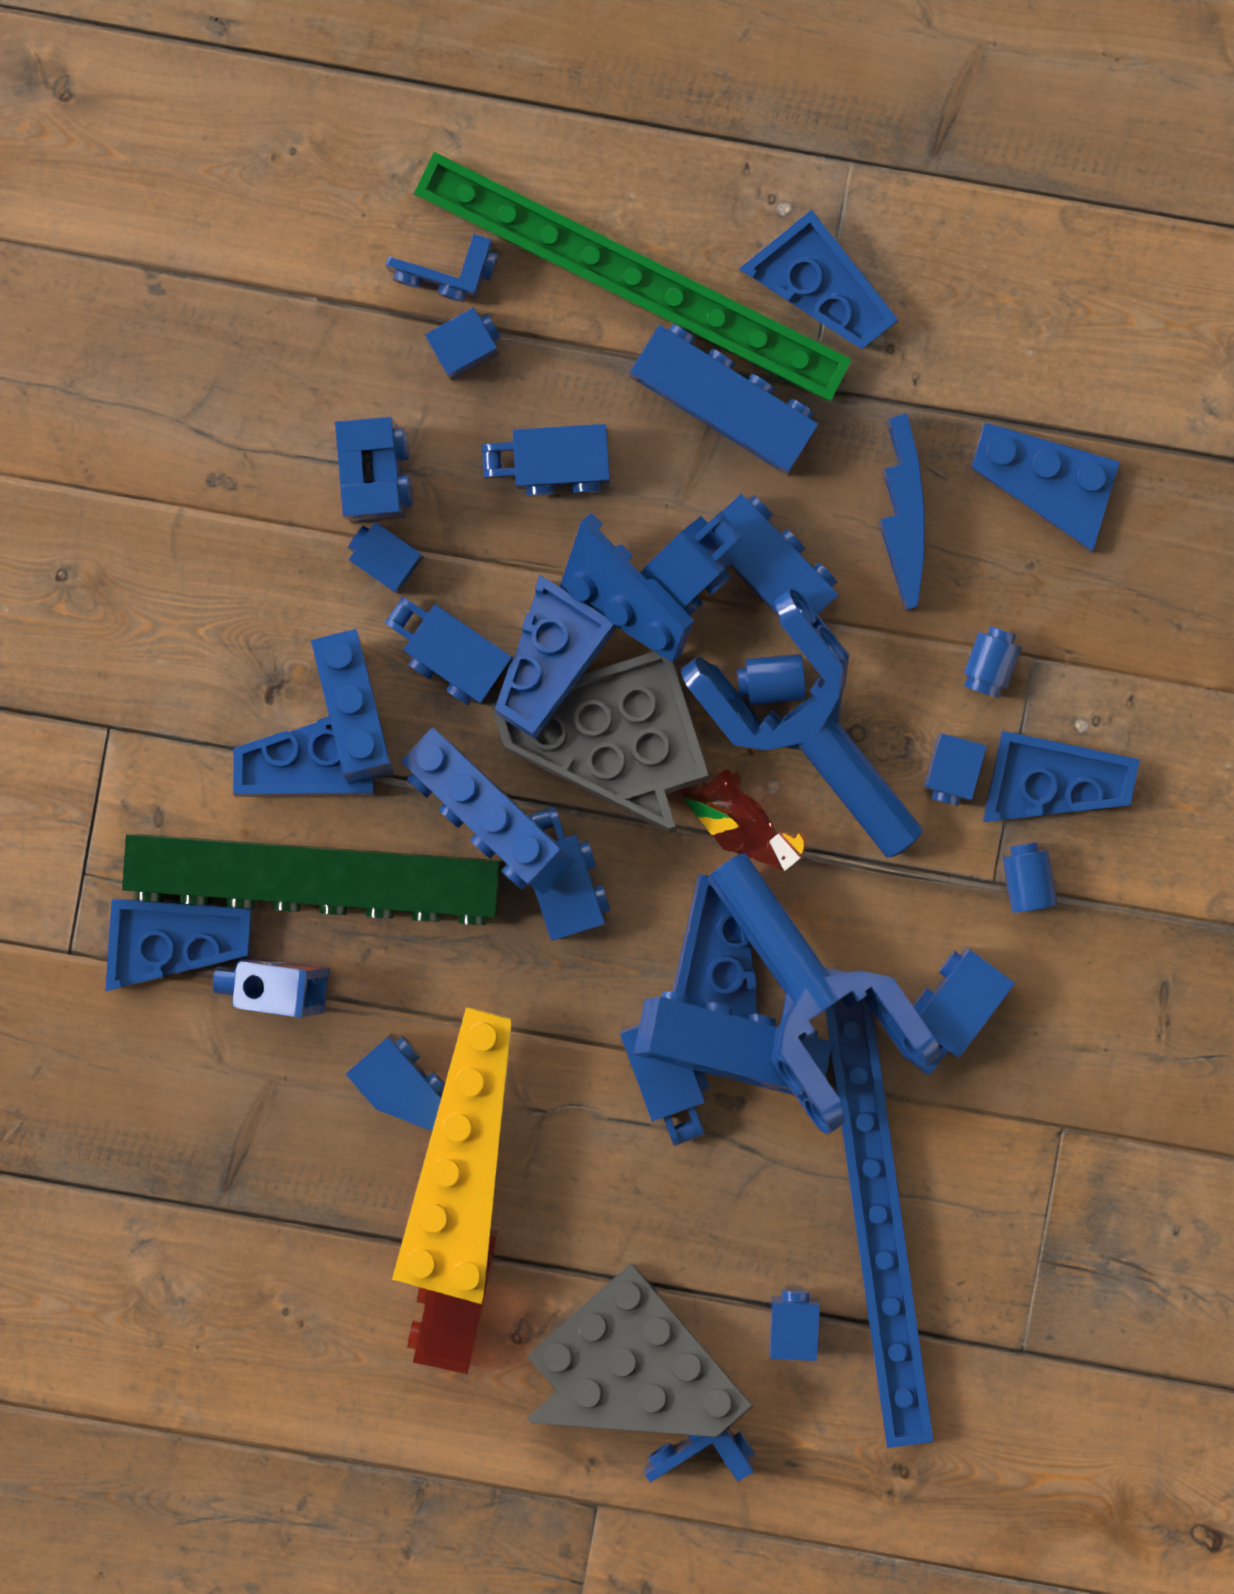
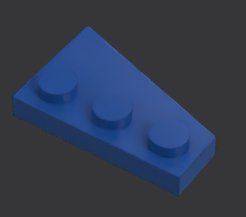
M813 210L806 213L739 268V270L862 350L899 321Z
M985 422L971 469L1010 497L1020 501L1043 517L1042 519L1069 535L1082 547L1093 552L1119 461Z
M591 512L581 520L560 588L568 592L575 600L582 601L607 617L617 628L668 661H675L683 652L694 620L655 579H645L629 562L633 555L622 544L615 547L599 530L603 524Z
M540 574L534 589L536 593L530 611L526 614L522 626L523 632L515 657L511 659L495 707L498 716L533 739L537 738L616 630V625L612 624L607 617L582 601L575 600L568 592Z
M329 716L317 720L316 723L289 732L286 730L233 748V795L235 797L374 796V778L348 785L343 775Z
M1001 731L982 822L1131 805L1140 759Z
M698 874L672 992L689 996V1004L705 1008V1004L710 1002L732 1007V1015L748 1019V1014L759 1015L757 1013L755 988L757 987L750 941L707 879L710 876Z
M113 898L111 900L105 992L249 955L253 908Z

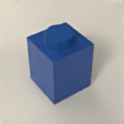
M474 307L425 334L450 380L499 353L494 344L495 341L501 338L488 313L479 317Z
M374 522L370 529L363 525L348 546L353 551L348 560L396 594L400 592L424 557L377 522Z
M939 733L923 785L924 788L934 790L931 799L955 806L959 805L960 798L972 800L987 746Z
M783 1289L782 1296H771L770 1359L817 1361L820 1304L818 1298H810V1291Z

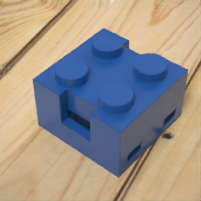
M392 417L336 421L335 431L343 517L351 523L406 518L405 507L413 506L411 478L408 479V475H402L401 461L409 460L407 432H404V428H398L397 423Z

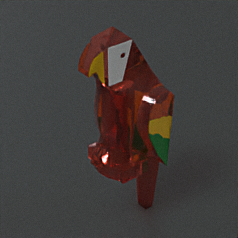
M726 768L698 793L691 786L679 790L682 794V799L723 850L741 855L746 853L749 858L782 871H786L803 857L807 845L802 832L797 833L795 837L788 832L776 831L764 809L753 798L741 791V776L739 772L732 773Z

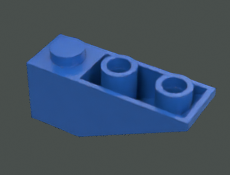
M390 1034L354 1065L346 1075L376 1110L427 1130H433L445 1083L435 1072L427 1076L416 1063L421 1056L405 1037L402 1036L397 1041Z

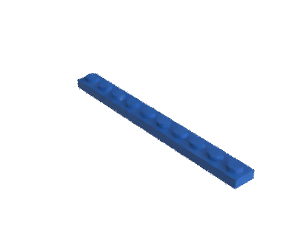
M864 998L850 1008L841 999L825 1010L829 1041L833 1042L831 1058L836 1093L841 1100V1110L845 1119L844 1124L841 1126L886 1446L887 1448L934 1442L873 1011Z

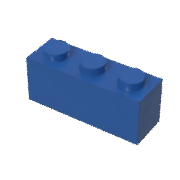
M740 493L722 511L726 516L725 518L743 535L732 547L739 558L730 567L779 618L780 616L774 603L775 599L790 588L800 592L817 614L839 595L832 588L838 583L833 575L819 562L812 567L800 555L805 550V547L788 529H785L780 534L768 520L773 514L755 495L747 500Z
M357 629L311 640L343 775L348 785L393 774L366 658Z

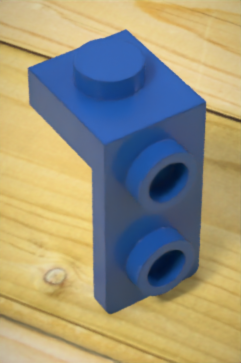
M473 234L459 278L389 256L385 266L389 272L395 273L393 277L395 282L418 289L421 282L439 287L438 295L457 302H464L466 296L477 299L483 279L491 281L497 264L498 254L492 252L493 243L491 239Z
M729 1428L720 1437L688 1435L689 1438L675 1447L669 1442L652 1452L647 1457L650 1463L645 1466L644 1475L649 1482H652L713 1443L735 1479L739 1482L753 1473V1464L750 1458L756 1454L742 1431L734 1435Z

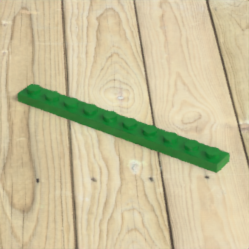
M433 152L413 193L415 197L670 324H675L688 333L829 403L852 360L436 152Z

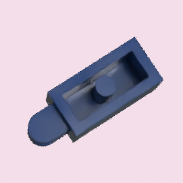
M606 424L512 429L513 442L481 445L483 478L515 477L517 489H526L527 497L555 495L554 487L573 486V494L601 492V484H610ZM501 452H514L515 468L502 469Z
M719 512L709 522L702 516L698 517L640 571L646 580L655 579L690 616L703 605L698 596L705 589L712 595L732 577L726 569L739 558L732 547L743 535L725 518L726 516L722 512Z
M402 596L384 622L409 640L403 651L412 656L407 664L428 679H431L434 673L450 682L446 691L467 706H469L473 699L481 704L484 703L512 659V656L436 604L427 613ZM413 613H416L424 620L413 635L404 626Z
M556 807L528 815L543 830L554 827L558 837L556 842L575 860L544 895L535 889L551 941L605 924L603 914L610 912L611 909L603 885L594 887L589 873V869L597 867L589 841L580 843L577 834L565 837Z
M967 947L961 954L956 950L950 954L938 971V973L944 976L933 991L925 988L912 1005L940 1044V1058L925 1068L918 1066L913 1060L904 1057L926 1075H930L948 1051L958 1058L962 1055L1015 984Z
M639 1024L620 1030L621 1039L652 1122L664 1118L674 1146L704 1136L705 1134L695 1106L705 1103L702 1091L710 1089L705 1073L634 1055ZM688 1109L691 1120L675 1126L671 1115Z

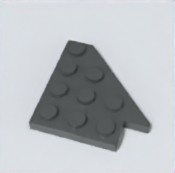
M655 651L584 673L536 739H533L498 716L495 710L497 701L491 703L505 751L669 833L675 832L677 829L666 794L710 780L674 664Z
M631 1263L527 1355L556 1390L551 1397L527 1417L531 1423L720 1437L754 1407L637 1267Z

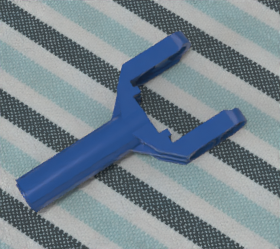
M790 588L777 597L774 603L780 616L781 626L821 675L810 689L813 696L802 702L784 717L780 718L775 710H772L761 722L744 699L739 697V693L717 665L711 664L701 657H696L682 667V677L690 691L733 745L760 750H771L781 747L802 750L885 857H894L910 847L920 837L923 828L839 723L842 694L847 680L849 653L804 596L796 589Z
M746 853L738 854L710 874V877L707 879L786 993L782 1020L776 1029L771 1062L810 1119L823 1133L830 1134L844 1124L845 1119L841 1110V1100L800 1041L815 1031L809 1021L841 999L850 1008L864 998L902 1055L913 1060L918 1066L925 1068L940 1058L941 1050L936 1039L893 977L865 971L848 973L823 966Z

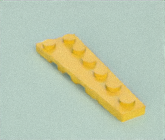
M468 1006L465 1009L392 1280L482 1304L486 1282L512 1018Z

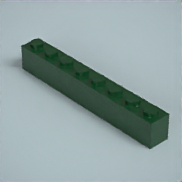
M126 834L122 891H134V900L162 902V893L181 895L180 903L192 905H208L209 897L227 898L226 906L234 908H254L255 900L273 901V910L301 912L302 903L320 905L319 913L347 915L348 907L366 908V917L393 919L394 910L412 911V920L440 922V914L459 915V924L486 925L487 917L495 918L497 916L501 860Z

